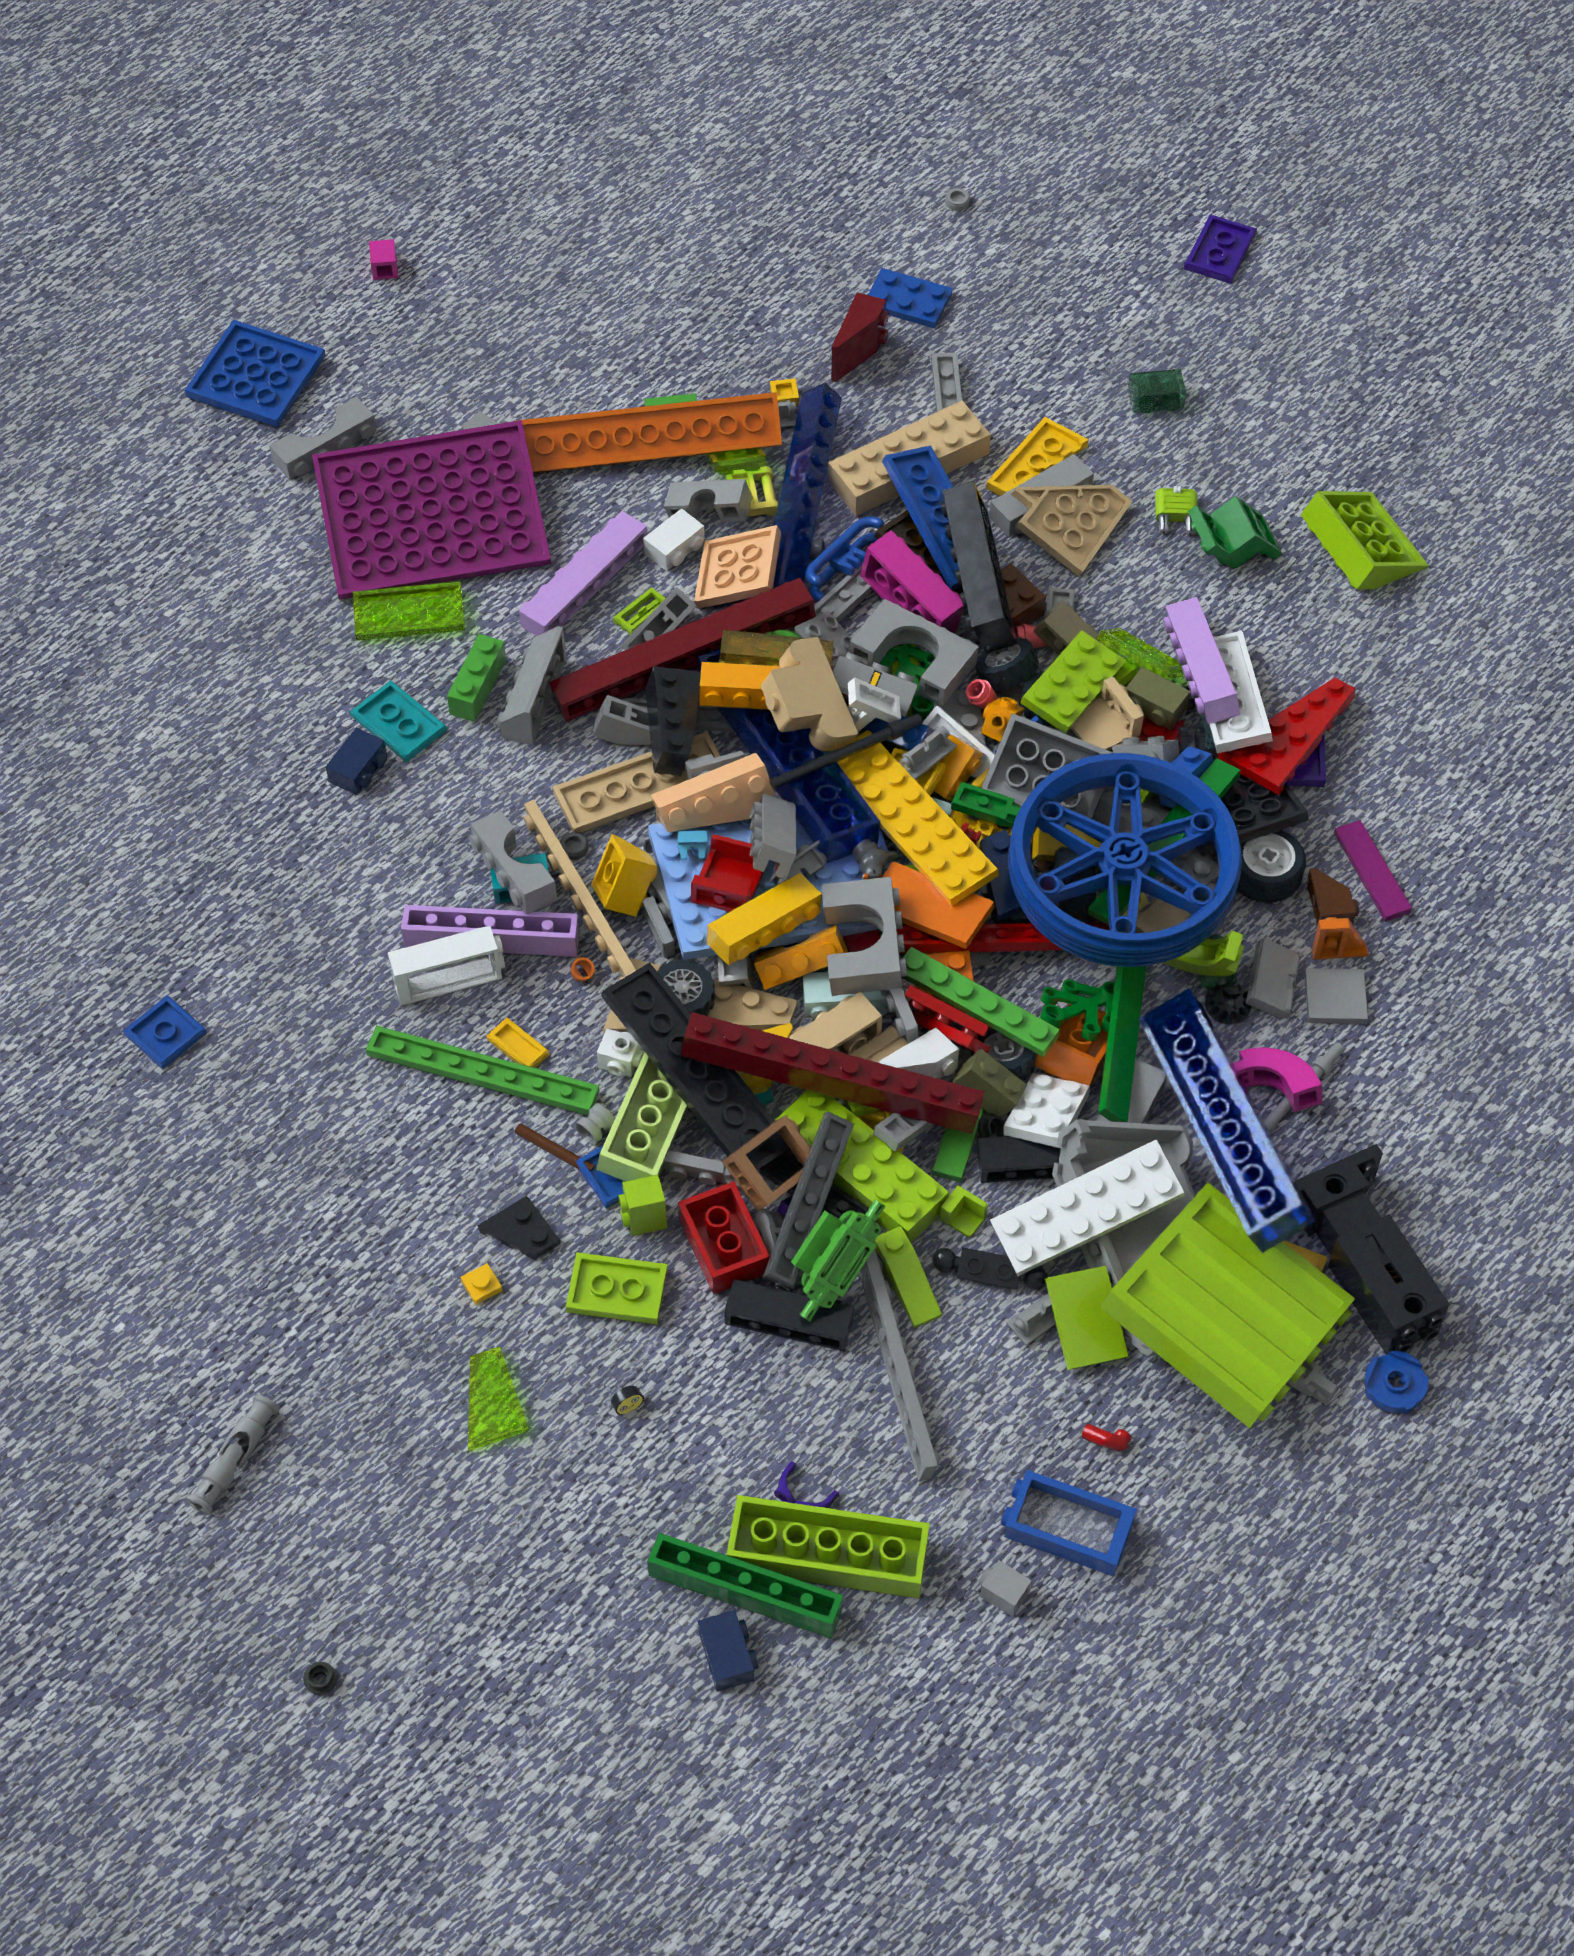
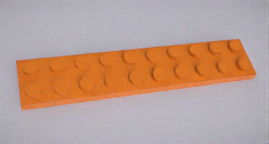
M777 392L522 420L533 473L782 446Z

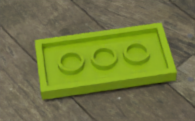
M1081 630L1024 694L1020 703L1066 734L1102 693L1103 681L1112 676L1115 678L1123 669L1127 660Z

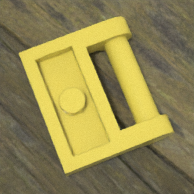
M763 466L725 472L726 480H746L753 496L748 517L764 514L772 516L781 513L780 503L776 501L772 484L774 477L772 468ZM759 480L762 482L766 501L759 502L754 481Z

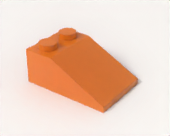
M1098 1010V1025L1101 1028L1100 1025L1106 1013ZM1085 1013L1065 1020L1062 1026L1058 1028L1060 1029V1036L1044 1057L1037 1056L1035 1066L1049 1075H1055L1063 1080L1075 1081L1090 1085L1091 1087L1105 1063L1108 1032L1101 1028L1098 1039L1096 1041H1088L1081 1036V1030L1085 1023Z

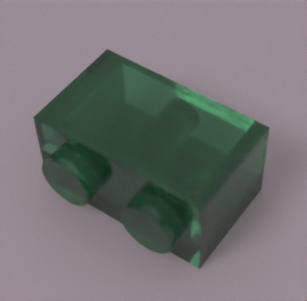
M1181 369L1130 373L1128 394L1133 413L1142 412L1147 414L1153 411H1175L1184 408L1186 388Z

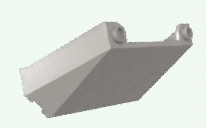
M1076 1119L1059 1133L1057 1145L1061 1146L1059 1162L1054 1163L1052 1173L1057 1187L1157 1139L1184 1191L1185 1196L1081 1246L1089 1269L1101 1266L1107 1267L1112 1288L1195 1197L1183 1166L1191 1159L1193 1153V1142L1185 1126ZM1121 1325L1126 1345L1131 1344L1139 1349L1140 1353L1146 1356L1155 1354L1152 1349Z

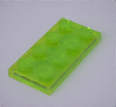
M460 581L353 592L356 641L465 630Z

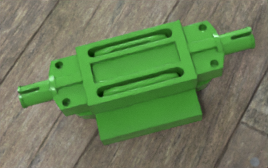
M874 1199L865 1215L863 1213L847 1211L839 1219L824 1210L791 1261L794 1266L804 1271L801 1283L804 1287L803 1291L810 1299L800 1313L803 1318L811 1322L820 1306L831 1308L838 1296L843 1298L877 1246L874 1241L882 1229L875 1221L886 1207L884 1204Z

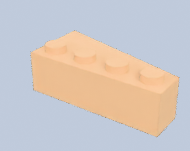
M754 753L652 794L651 797L659 819L666 831L673 832L752 819L750 818V813L755 801L760 802L763 793L774 797L775 794L770 785V779L764 763L757 753Z

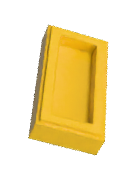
M508 1017L486 1036L491 1044L512 1061L521 1065L536 1068L550 1055L549 1050Z

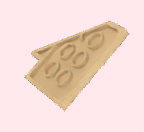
M1113 485L1017 487L1011 494L1028 508L1016 527L1078 577L1084 572L1133 502Z

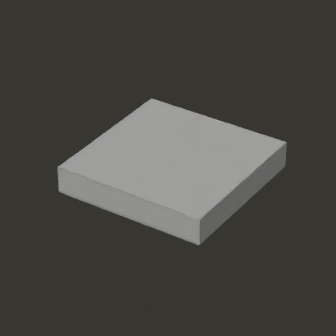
M1305 969L1308 1023L1367 1024L1368 1011L1364 969Z

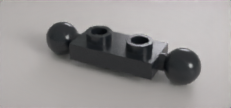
M962 1247L961 1257L956 1256L954 1251L949 1248H940L934 1253L932 1258L933 1265L938 1271L949 1272L953 1268L958 1269V1279L1018 1290L1019 1281H1023L1029 1289L1039 1290L1046 1285L1045 1279L1048 1278L1046 1271L1040 1266L1017 1276L1008 1256Z

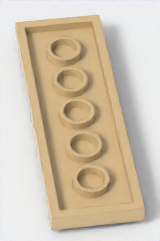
M708 731L693 737L688 760L712 754L714 758L720 757ZM651 751L553 786V794L572 832L582 833L654 807L652 794L687 781L688 776L686 766L681 776L654 773Z

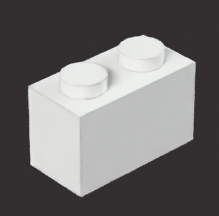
M681 508L643 538L644 554L666 571L673 566H679L689 553L698 551L703 546L705 541L704 525Z

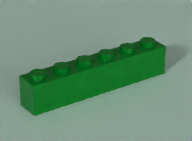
M662 1533L658 1534L647 1561L650 1577L831 1639L843 1611V1595Z

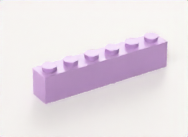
M623 511L615 518L610 519L606 527L598 535H594L581 551L574 554L572 560L564 568H560L556 572L554 578L547 584L542 585L538 593L530 601L522 605L519 611L521 627L535 636L557 626L562 627L644 546L643 538L648 535L647 525Z
M1195 597L1166 605L1167 617L1163 618L1167 634L1169 633L1172 648L1176 651L1178 663L1182 665L1185 681H1190L1188 685L1192 698H1195L1198 714H1204L1207 724L1239 716L1240 710L1237 693L1198 598Z
M404 905L401 925L404 948L491 926L493 936L499 935L503 948L502 953L577 957L580 936L578 914L531 912L526 914L524 911Z

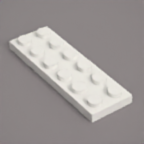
M1239 631L1214 637L1237 693L1240 710L1239 716L1209 724L1216 752L1233 751L1273 741L1243 632Z
M1156 1139L990 1219L1017 1276H1020L1185 1196Z

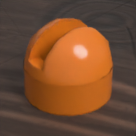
M585 957L577 958L571 966V975L579 982L590 980L595 971L593 962ZM578 965L581 966L582 970L587 975L586 977H582L581 973L577 968Z

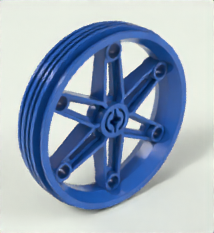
M1109 753L1086 757L1073 761L1048 775L1035 787L1021 806L1011 831L1008 854V870L1013 890L1023 912L1035 928L1052 943L1077 957L1103 965L1118 967H1140L1163 963L1190 952L1204 942L1223 922L1230 911L1235 899L1242 867L1241 846L1237 829L1228 809L1218 795L1198 777L1173 763L1159 758L1132 753ZM1101 788H1114L1110 826L1076 813L1059 804L1065 799L1081 792ZM1140 790L1164 797L1183 807L1192 815L1143 829ZM1122 803H1130L1132 833H1118ZM1066 824L1103 843L1097 848L1064 827ZM1037 827L1074 851L1079 857L1036 878L1031 864L1030 844ZM1181 833L1186 835V837L1156 852H1151L1147 846L1153 842ZM1212 839L1219 864L1218 882L1214 891L1198 882L1170 861L1201 844H1206ZM1093 866H1098L1102 872L1064 885L1062 882ZM1150 870H1153L1186 891L1184 894L1147 876ZM1117 884H1131L1127 916H1119ZM1106 888L1109 931L1090 926L1071 917L1059 909L1055 903ZM1140 891L1185 910L1192 915L1183 922L1164 930L1135 933Z

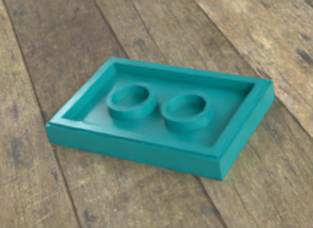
M392 680L350 711L352 718L371 734L384 740L385 745L406 763L447 731V726Z

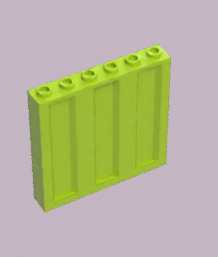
M1207 1182L1109 1291L1100 1308L1248 1428H1251L1257 1419L1264 1422L1275 1407L1270 1404L1273 1400L1279 1403L1290 1390V1387L1286 1385L1287 1382L1291 1380L1295 1384L1306 1370L1302 1364L1305 1361L1309 1364L1314 1361L1322 1351L1318 1347L1319 1343L1322 1342L1325 1346L1337 1332L1333 1326L1338 1324L1341 1327L1353 1313L1348 1308L1355 1298Z

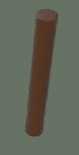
M522 1123L518 1124L515 1134L579 1170L575 1160L577 1161L581 1158L580 1156ZM588 1161L584 1162L591 1172L595 1165Z

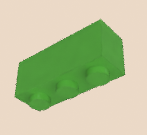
M478 634L447 695L450 715L476 721L506 662L503 640Z

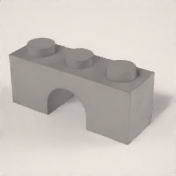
M745 479L670 482L664 508L669 518L682 508L698 520L699 514L704 509L715 507L721 522L747 521L753 496Z

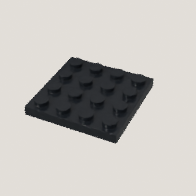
M1240 774L1237 781L1221 798L1234 821L1240 845L1309 820L1308 811L1287 783L1284 784V790L1278 795ZM1212 839L1206 844L1196 847L1202 857L1216 853Z

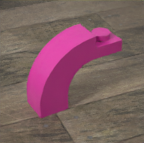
M1263 1047L1239 1051L1240 1061L1227 1063L1215 1068L1216 1084L1221 1096L1250 1086L1266 1085L1280 1090L1287 1097L1294 1112L1323 1103L1322 1084L1314 1070L1304 1060L1284 1050Z

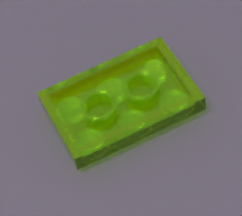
M1122 628L1101 630L1096 639L1116 654L1120 653L1127 657L1126 662L1140 668L1143 666L1165 679L1184 676L1182 665H1179L1178 660Z

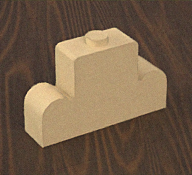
M813 637L793 641L779 660L780 668L773 669L761 684L767 708L771 711L780 732L810 728V742L816 749L821 751L837 750L851 744L858 736V731L819 638Z

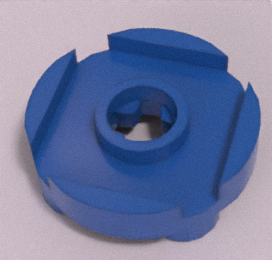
M1390 1351L1387 1355L1380 1357L1378 1355L1373 1358L1364 1376L1366 1397L1377 1407L1390 1413H1410L1422 1403L1429 1385L1428 1376H1425L1419 1360L1401 1351ZM1397 1376L1401 1378L1400 1383L1404 1386L1395 1388L1391 1386L1388 1379L1393 1380Z

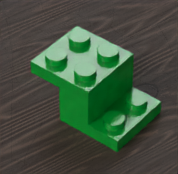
M1234 496L1212 514L1207 513L1197 505L1188 511L1192 519L1191 527L1202 539V542H1200L1202 549L1207 555H1214L1222 565L1227 564L1233 569L1238 568L1258 552L1261 555L1266 554L1272 559L1282 555L1263 514L1237 496Z

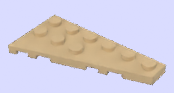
M630 958L636 970L649 963ZM651 963L655 970L658 971L661 965ZM713 979L715 1001L713 1009L709 1011V1017L757 1030H765L792 1022L798 1000L736 984L721 986L719 980ZM610 1010L603 1028L604 1034L606 1029L629 1032L615 1013Z

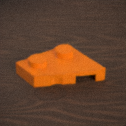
M1329 917L1319 920L1312 946L1313 960L1369 956L1366 943L1349 918L1338 919L1336 917Z

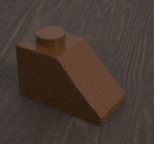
M1310 868L1306 884L1317 926L1319 920L1329 917H1336L1338 919L1349 918L1353 924L1355 916L1359 914L1357 900L1352 899L1350 888L1320 870Z

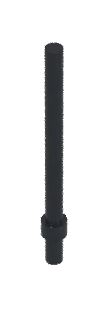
M916 714L903 721H893L887 724L886 728L770 779V785L775 790L890 738L895 740L904 736V732L921 725L922 719L919 714Z

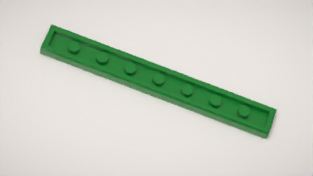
M1216 758L1199 779L1207 784L1221 799L1240 777V769ZM1177 804L1160 824L1185 818L1192 814ZM1181 833L1153 842L1147 846L1151 852H1156L1186 837V835ZM1150 870L1147 876L1154 879L1158 873ZM1117 884L1119 916H1123L1128 910L1131 884ZM1105 888L1088 908V915L1109 925L1107 892Z
M1117 966L1098 1111L1099 1114L1111 1122H1128L1146 966Z

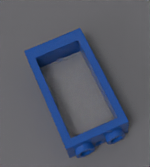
M1029 1470L1026 1471L1023 1480L1017 1479L1011 1496L1016 1498L1012 1508L1006 1507L1001 1521V1525L1005 1526L1004 1537L1114 1577L1137 1509Z

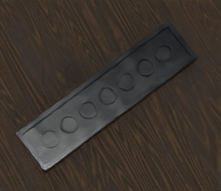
M650 962L603 990L601 997L727 1157L775 1122L774 1118L736 1070L681 1056L683 1040L691 1014ZM777 1131L747 1153L746 1156L756 1170L760 1172L792 1150Z

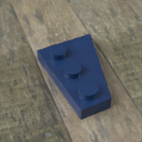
M1006 829L980 841L981 851L997 867L999 876L989 882L992 900H994L997 922L1023 911L1010 880L1008 854L1011 836Z

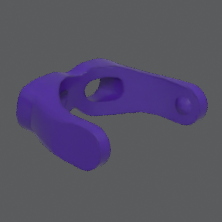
M791 1461L782 1472L778 1487L774 1491L775 1497L783 1502L829 1508L839 1496V1492L836 1490L826 1500L818 1503L795 1500L786 1484L788 1476L795 1470L797 1465Z

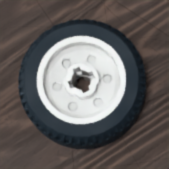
M1279 830L1240 845L1242 867L1237 891L1240 894H1243L1248 899H1252V901L1276 903L1289 898L1297 891L1303 879L1306 856L1302 845L1294 836H1291L1286 831Z

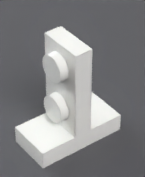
M855 677L848 682L849 705L847 707L858 732L876 717L889 723L901 719L900 696Z

